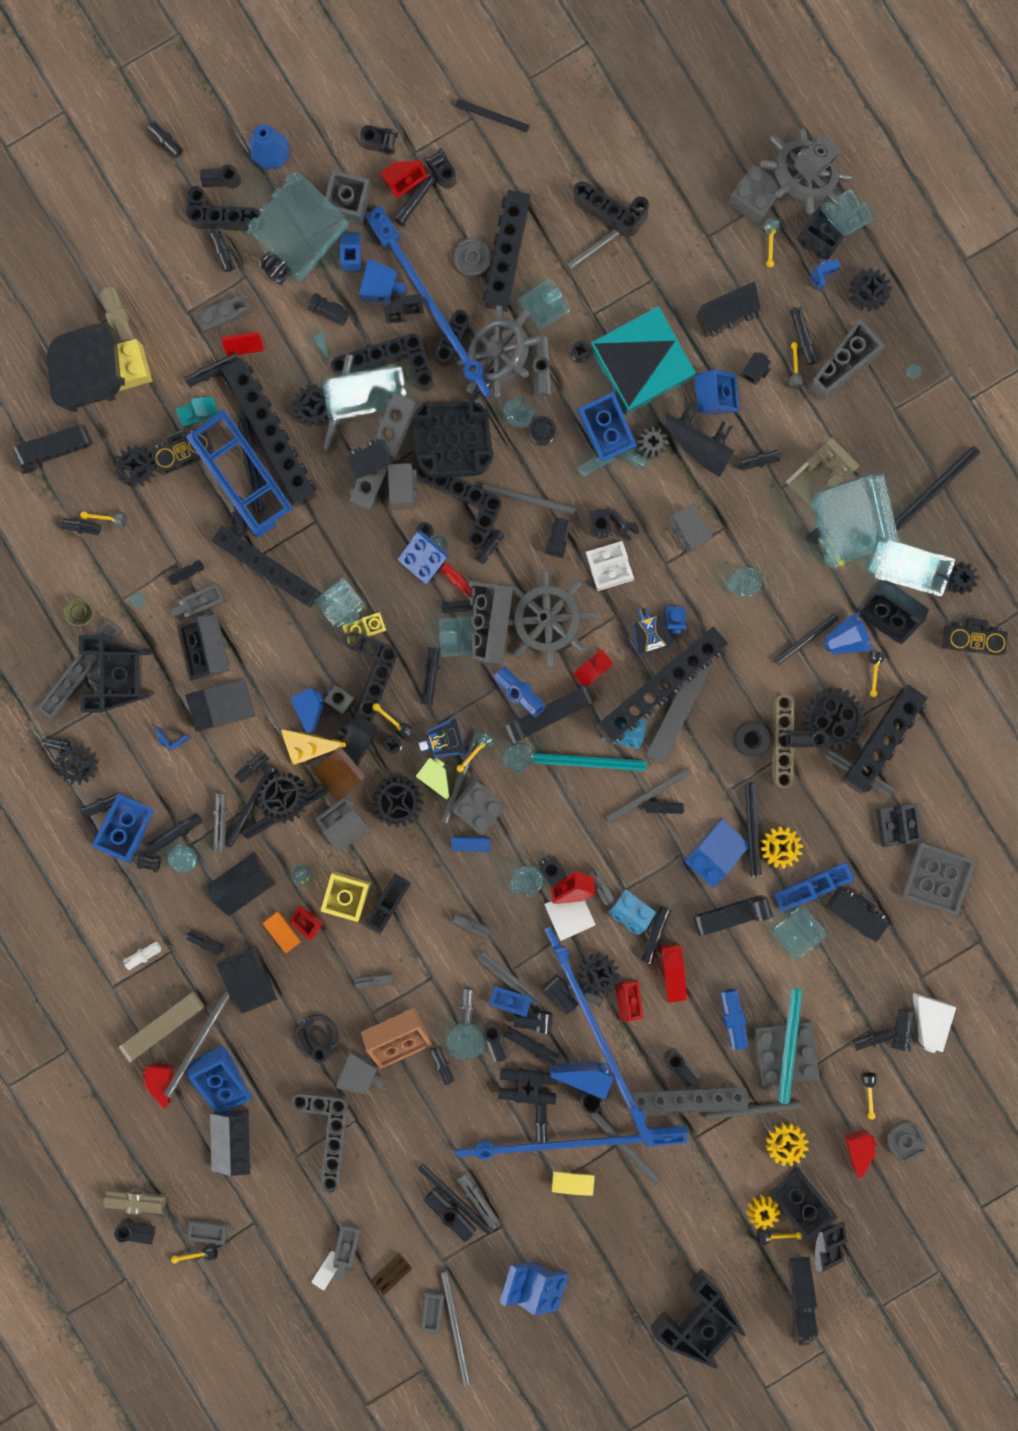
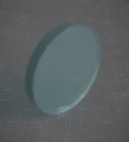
M912 364L907 368L906 374L910 379H917L921 375V368L917 364Z
M135 593L130 598L131 605L136 608L143 607L146 601L144 595L140 593Z

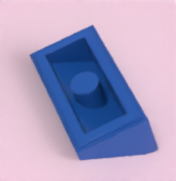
M453 836L452 850L490 852L491 838Z

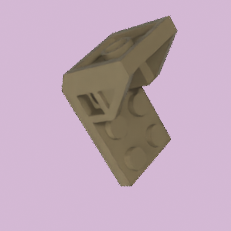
M831 438L785 484L812 510L847 476L853 473L859 467V464Z

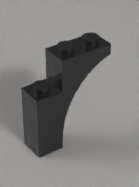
M810 1257L790 1258L788 1260L793 1307L792 1339L793 1343H799V1346H808L818 1336L814 1311L817 1308Z

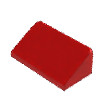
M259 332L221 338L227 356L234 354V352L237 355L264 351L263 338Z
M639 980L619 982L615 987L620 1021L632 1022L643 1019Z

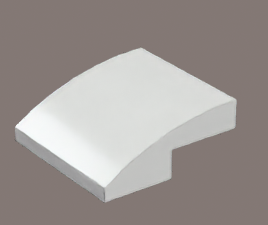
M622 541L586 552L597 591L634 581Z
M585 900L562 904H553L550 901L544 904L560 941L595 926Z

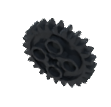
M831 687L829 693L827 689H822L823 695L816 692V699L810 697L809 699L812 703L805 704L808 711H802L803 714L807 715V718L802 719V721L807 722L803 729H815L825 732L829 727L827 734L828 743L825 749H829L831 744L835 750L838 748V744L841 748H845V742L848 745H852L851 738L858 740L856 733H862L859 726H865L864 723L860 722L861 719L866 718V716L860 715V712L864 710V708H858L861 701L854 702L856 695L849 697L848 690L842 694V688H838L835 692L834 687ZM828 700L833 703L831 711L827 710L825 706ZM845 709L850 712V717L847 720L843 717ZM831 715H835V718L837 719L836 722H832L833 719L830 718ZM820 717L825 721L822 728L817 725V720ZM837 726L842 730L841 735L838 737L834 734V729ZM818 734L815 735L814 742L819 740Z

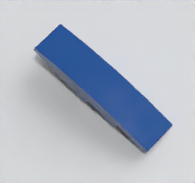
M846 861L774 893L781 912L814 900L822 894L835 890L836 887L854 881V876Z

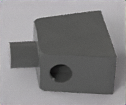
M352 1049L336 1088L367 1094L370 1085L381 1090L385 1078L375 1075L378 1068L375 1062Z

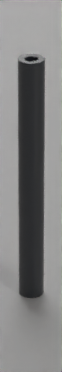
M461 99L457 100L456 107L524 132L529 130V124Z
M836 613L832 614L776 657L774 661L780 665L839 619Z

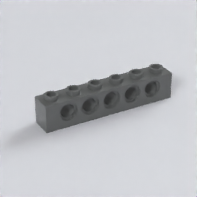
M399 393L389 396L386 402V406H388L387 411L382 413L378 422L381 424L379 430L374 432L371 441L378 438V441L385 440L394 460L419 403ZM396 409L401 412V418L398 421L393 418V412ZM388 427L392 428L394 432L391 439L385 434ZM388 465L380 468L377 474L370 473L358 479L356 485L353 484L349 491L351 496L349 501L368 510L374 509L388 477ZM365 481H368L371 484V490L369 492L365 491L363 488V484Z
M747 1088L630 1093L638 1109L642 1108L645 1115L745 1111L748 1109Z

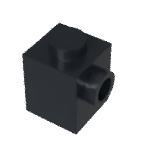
M754 352L740 376L756 386L761 377L765 379L771 370L768 367L771 361L768 360L765 354Z

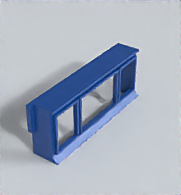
M225 409L206 420L205 424L194 432L186 435L189 442L258 538L277 525L275 521L293 510V507ZM224 420L236 438L210 455L198 439V436ZM239 443L268 483L243 501L214 462L215 459ZM272 489L284 509L258 525L246 505Z

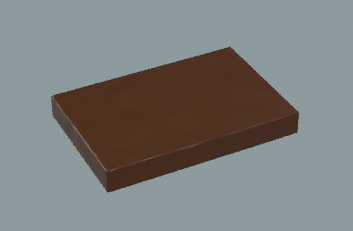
M341 747L337 748L314 772L338 802L365 777Z

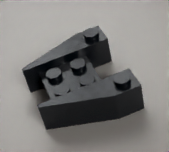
M106 634L79 635V655H99L100 691H83L80 693V713H101L154 695V691H142L141 655L153 654V650Z
M701 1268L689 1284L693 1293L702 1302L680 1326L662 1312L651 1325L654 1337L667 1349L716 1369L718 1365L714 1355L735 1331L743 1337L746 1334L716 1280Z

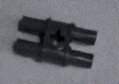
M522 1067L518 1068V1070L501 1068L500 1080L517 1081L518 1087L516 1089L499 1087L498 1099L512 1100L517 1104H534V1106L538 1105V1103L556 1105V1093L540 1092L538 1089L540 1084L558 1085V1080L550 1077V1073L541 1072L540 1069H522ZM528 1080H530L532 1087H530L527 1093L525 1086L527 1085Z

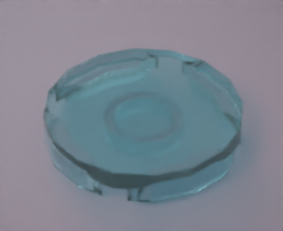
M458 1024L448 1032L446 1039L447 1048L450 1054L457 1059L469 1060V1058H475L484 1049V1034L474 1024Z

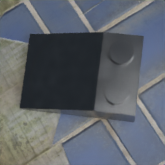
M246 680L185 694L195 732H202L256 717Z
M257 946L216 963L221 978L241 1014L278 999Z
M799 1168L769 1192L808 1243L815 1239L819 1232L827 1229L839 1219Z

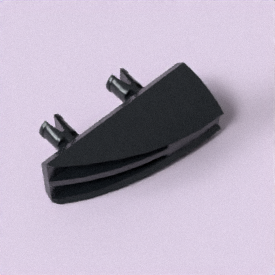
M688 402L681 418L667 413L665 422L677 442L700 465L720 477L735 452L733 448L725 445L724 442L733 426L729 425L725 432H722L726 423L722 421L715 436L712 437L691 426V422L699 407L696 406L689 414L692 406L690 402Z

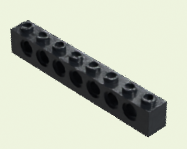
M241 358L222 368L294 504L298 507L317 497L315 491L318 489L313 480H308L306 474L309 472L304 463L300 464L297 460L299 454L294 446L290 447L288 443L290 437L285 429L281 430L279 424L282 422L277 413H272L269 408L272 404L268 396L264 397L261 390H263V387L258 379L254 380L252 376L254 370L250 363H245ZM248 378L249 381L246 385H240L242 379ZM252 395H258L255 402H249V398ZM260 412H267L264 419H258ZM271 428H275V434L273 436H268L267 431ZM279 445H285L283 452H276V448ZM287 462H294L292 469H285ZM297 478H302V485L299 487L294 486V481Z
M713 626L596 725V729L610 745L614 741L618 744L626 737L624 733L628 729L633 731L640 725L638 721L642 717L647 719L655 712L653 710L655 706L659 705L661 707L669 700L668 695L672 692L676 694L683 688L682 683L686 680L691 682L698 675L696 672L700 668L705 670L712 664L710 660L714 656L719 658L725 653V647L729 643ZM702 647H708L710 654L703 653ZM689 658L696 661L695 667L688 664L687 660ZM673 671H680L682 678H675ZM659 683H665L668 690H660ZM651 695L653 703H647L644 700V696ZM630 707H636L639 710V715H632L629 710ZM615 720H623L625 726L618 728L615 725Z

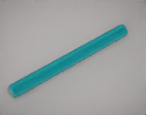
M533 754V763L638 771H645L647 768V762L644 760Z
M792 988L790 994L778 1101L782 1104H789L802 999V990L799 988Z

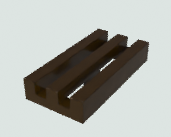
M398 1253L370 1282L375 1284L376 1289L380 1290L384 1296L412 1270V1266ZM400 1260L401 1263L379 1282L378 1279ZM404 1266L406 1267L391 1282H389L385 1287H383V1285L387 1281H389L401 1268H403Z

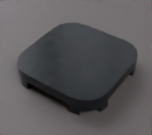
M93 324L61 334L50 343L47 350L51 398L56 405L70 412H78L77 408L102 400L111 402L117 399L115 395L119 392L121 385L125 386V378L121 377L118 355L117 344L121 343L120 336L103 324Z
M468 398V402L430 404V401H426L416 409L413 415L412 430L416 464L422 474L430 478L465 477L480 475L489 469L493 459L487 408L485 409L481 404L475 402L476 399Z

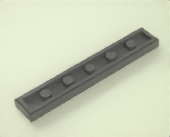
M107 618L95 634H106L118 638L124 630ZM78 654L36 709L50 720H54L87 678L86 668L88 662L95 655Z
M695 660L691 664L692 667L696 666ZM710 660L712 664L705 670L700 668L696 672L698 675L691 682L686 680L681 684L683 688L676 693L646 756L662 764L664 763L715 661Z

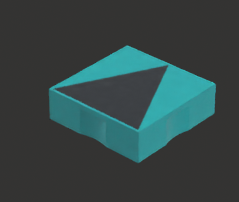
M659 306L593 341L590 346L594 358L602 372L609 379L613 392L626 415L650 403L657 396L670 392L691 381L696 374Z

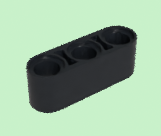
M457 310L453 313L448 324L461 344L469 328V315L464 310ZM464 318L466 321L463 324H457L456 320ZM444 333L436 349L437 362L445 367L451 365L457 352ZM443 352L450 354L447 359L440 358V354Z

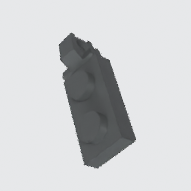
M214 584L182 598L179 601L180 606L171 609L176 618L185 615V618L222 604L226 600L219 584Z
M345 1223L341 1225L333 1260V1267L338 1268L335 1280L343 1281L345 1270L350 1271V1268H352L361 1227Z

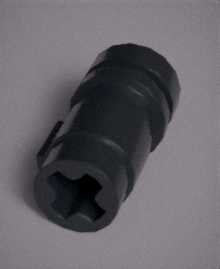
M314 293L309 302L308 311L316 312V315H322L332 322L344 326L350 312L345 310L344 306L334 301L329 302L326 297L322 298V295Z
M898 1009L895 1034L892 1035L894 1041L891 1042V1048L910 1051L911 1044L909 1042H912L910 1035L914 1032L915 1020H913L914 1012Z

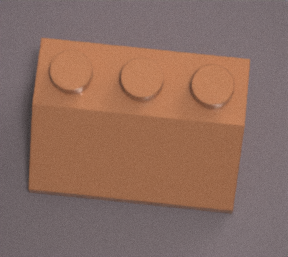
M414 1008L361 1032L367 1053L380 1069L432 1046L422 1020Z

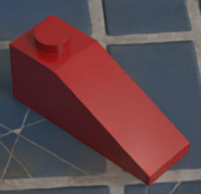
M679 943L661 945L660 950L668 1003L687 1001L682 946Z

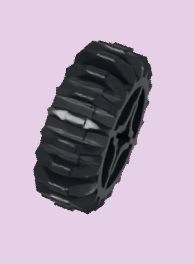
M281 772L280 777L274 774L273 780L267 778L269 783L267 785L262 784L264 790L259 791V794L262 796L257 798L261 803L258 806L263 810L262 814L267 816V819L270 821L274 820L277 824L281 821L283 824H286L287 820L294 822V816L300 818V811L306 812L303 807L309 805L306 799L310 798V795L307 793L309 789L305 786V782L300 780L298 775L294 776L292 773L286 775L284 772ZM293 785L295 788L286 790L283 786ZM281 806L284 808V811H274L273 807Z
M397 776V782H394L393 777H389L390 784L383 780L382 783L385 787L383 788L378 785L377 789L381 792L373 793L374 796L378 797V799L372 800V803H378V806L373 807V810H380L376 817L378 818L383 815L384 818L381 822L384 823L388 819L389 827L393 822H395L396 828H399V822H402L403 827H406V820L410 824L414 823L411 817L413 816L418 819L419 815L415 812L423 811L422 808L418 807V804H424V801H418V798L422 797L423 793L416 794L420 787L417 786L413 789L412 786L415 782L411 781L408 785V778L405 777L403 782H401V776ZM393 786L405 788L399 795L388 791ZM409 792L414 800L412 809L405 801ZM404 794V796L401 798L403 800L401 801L403 802V806L398 805L394 807L393 798L397 799ZM384 795L391 803L387 812L383 807ZM396 809H401L408 813L407 816L400 818L391 816Z

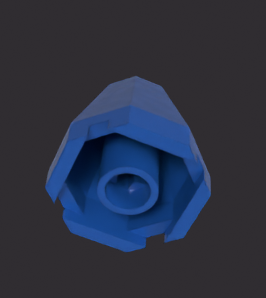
M266 124L256 127L249 141L252 161L263 170H270L269 168L280 169L290 157L287 137Z
M859 613L849 616L825 636L826 641L823 643L827 652L832 651V654L862 652L873 648L872 644H867L871 640L862 619L857 620L856 618L860 616Z

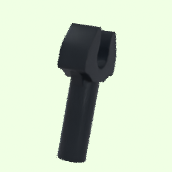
M615 508L610 511L611 517L622 528L620 536L624 540H632L630 535L627 534L628 529H632L637 535L639 534V528L635 522L627 523Z

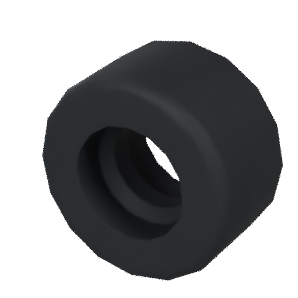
M743 723L734 732V746L743 755L758 756L765 752L769 746V732L760 723ZM748 732H754L758 736V743L753 747L746 745L744 742V736Z

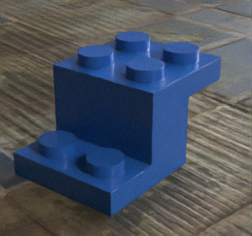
M535 1261L511 1265L499 1303L504 1306L518 1304L534 1316L557 1311L561 1305V1297L567 1285L568 1273L564 1270L551 1272Z

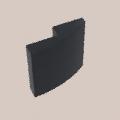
M422 295L406 296L383 308L387 324L406 322L405 315L424 313Z
M918 803L876 809L881 847L923 841Z
M839 1222L819 1232L815 1247V1266L817 1272H824L845 1261L842 1244L848 1242L845 1222Z

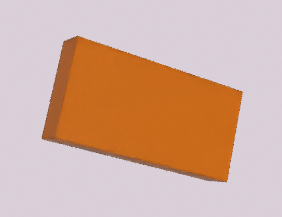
M279 911L262 923L285 954L301 942V939Z

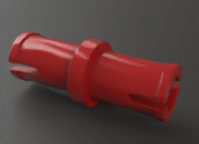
M446 562L439 572L445 575L452 582L453 586H457L468 597L472 592L469 582L463 577L462 573L459 574Z

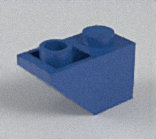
M361 232L342 233L340 264L343 272L362 271Z

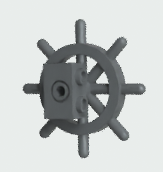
M800 129L799 140H793L787 144L777 135L770 137V141L780 152L775 161L762 160L760 166L775 170L776 178L781 185L775 192L777 198H781L784 194L788 193L798 200L805 201L808 214L814 212V202L821 201L826 197L836 207L843 205V201L833 192V189L838 181L850 182L852 176L838 171L835 159L841 150L826 135L822 136L819 140L815 138L813 141L807 140L806 130ZM786 157H787L793 164H787V163H786ZM820 178H826L827 184H825ZM812 183H813L818 189H812Z

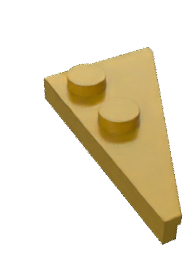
M289 728L281 730L292 765L346 746L345 742L343 743L336 739L329 740L315 734L291 731Z

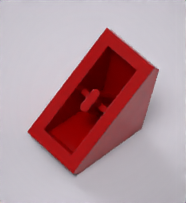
M302 906L297 908L290 920V923L310 941L315 938L325 920Z

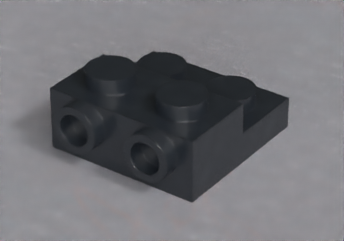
M819 206L796 240L799 241L802 248H809L815 252L817 258L829 260L851 227Z

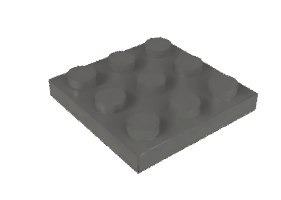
M919 842L901 897L958 916L976 861Z
M812 1021L799 1022L792 1083L820 1080ZM787 1024L754 1028L760 1079L763 1087L780 1085Z

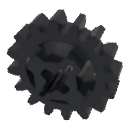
M869 268L867 273L863 269L850 282L852 287H850L848 292L853 293L850 300L855 299L854 306L860 304V310H863L865 307H867L868 312L873 307L875 310H878L880 305L884 306L886 300L891 296L888 292L892 290V287L887 286L890 279L885 280L886 273L880 275V269L873 272V269ZM865 279V282L859 285L860 281ZM881 294V297L875 301L876 296Z
M308 384L307 390L300 388L301 394L295 393L294 395L297 400H292L293 405L296 406L292 410L294 413H297L295 415L297 420L301 419L303 425L308 422L309 427H312L313 423L319 427V422L321 421L326 424L325 418H331L329 411H332L333 407L330 405L334 403L333 399H329L330 393H325L324 387L318 390L317 384L313 388ZM314 394H318L322 396L324 399L317 398ZM315 402V408L311 409V403ZM303 413L311 414L312 418L305 416Z
M135 445L134 449L127 446L126 452L121 449L122 456L116 455L119 462L114 463V466L118 467L115 470V473L120 475L118 479L120 481L125 480L124 484L127 486L132 484L134 488L137 487L138 483L144 487V481L151 483L149 477H155L156 475L152 471L157 470V467L153 465L155 461L151 458V452H147L145 447L140 449L138 445ZM141 455L145 457L147 463L142 462ZM136 464H139L140 466L135 467V470L132 468L133 466H136ZM124 470L129 471L130 477L126 475Z
M73 743L72 748L66 745L65 752L59 751L61 757H56L55 761L60 764L55 765V769H60L58 776L64 775V782L70 779L71 785H73L74 781L81 785L82 780L88 783L89 776L95 777L93 771H98V767L95 764L99 763V759H94L96 752L90 753V746L84 749L83 743L80 747ZM72 753V757L70 758V760L64 761V759ZM80 753L85 754L87 757H83ZM75 758H77V761L80 764L79 771L76 765L74 764ZM90 767V769L85 774H82L85 768Z
M598 953L596 957L594 954H591L589 959H583L585 964L579 965L582 971L578 972L577 975L582 976V979L578 982L585 984L582 987L583 990L589 988L588 994H593L595 991L596 996H600L601 992L603 995H606L608 990H614L612 985L619 983L615 980L616 977L620 976V974L615 973V970L619 967L612 965L615 962L614 959L608 961L609 955H605L602 958L601 953ZM593 962H599L596 967L590 966ZM597 971H600V972H599V975L601 976V978H597V977H598V974L596 973ZM601 982L607 983L604 987H598Z

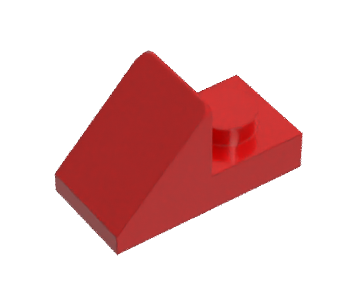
M601 649L578 668L573 675L582 686H588L614 663Z

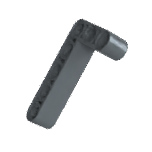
M298 1090L291 1100V1106L295 1111L328 1115L321 1188L326 1193H333L337 1190L341 1180L349 1099L341 1093ZM303 1097L305 1104H299L296 1098ZM322 1099L325 1105L318 1106L315 1100ZM341 1101L344 1107L337 1108L334 1102ZM338 1120L342 1126L335 1127L332 1121ZM337 1140L340 1145L335 1147L330 1141ZM334 1159L338 1165H330L328 1160ZM331 1178L336 1184L330 1185L326 1179Z

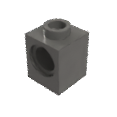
M338 685L330 686L324 694L326 696L324 701L342 714L347 712L356 699ZM337 693L343 695V701L340 704L334 702V696Z

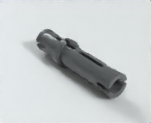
M215 793L213 851L216 852L225 851L226 815H228L226 810L227 793Z
M466 1171L462 1172L456 1177V1180L465 1191V1196L470 1198L489 1227L493 1226L499 1220L498 1217H496L478 1191L479 1187L474 1185Z

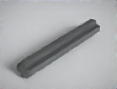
M831 749L825 755L826 759L845 771L852 764L850 760ZM862 768V774L867 777L868 772ZM877 777L874 779L873 782L875 784L873 788L886 796L892 794L894 791L892 786Z
M485 951L479 954L477 957L478 961L516 993L531 997L530 1004L533 1007L539 1003L540 998L490 955Z

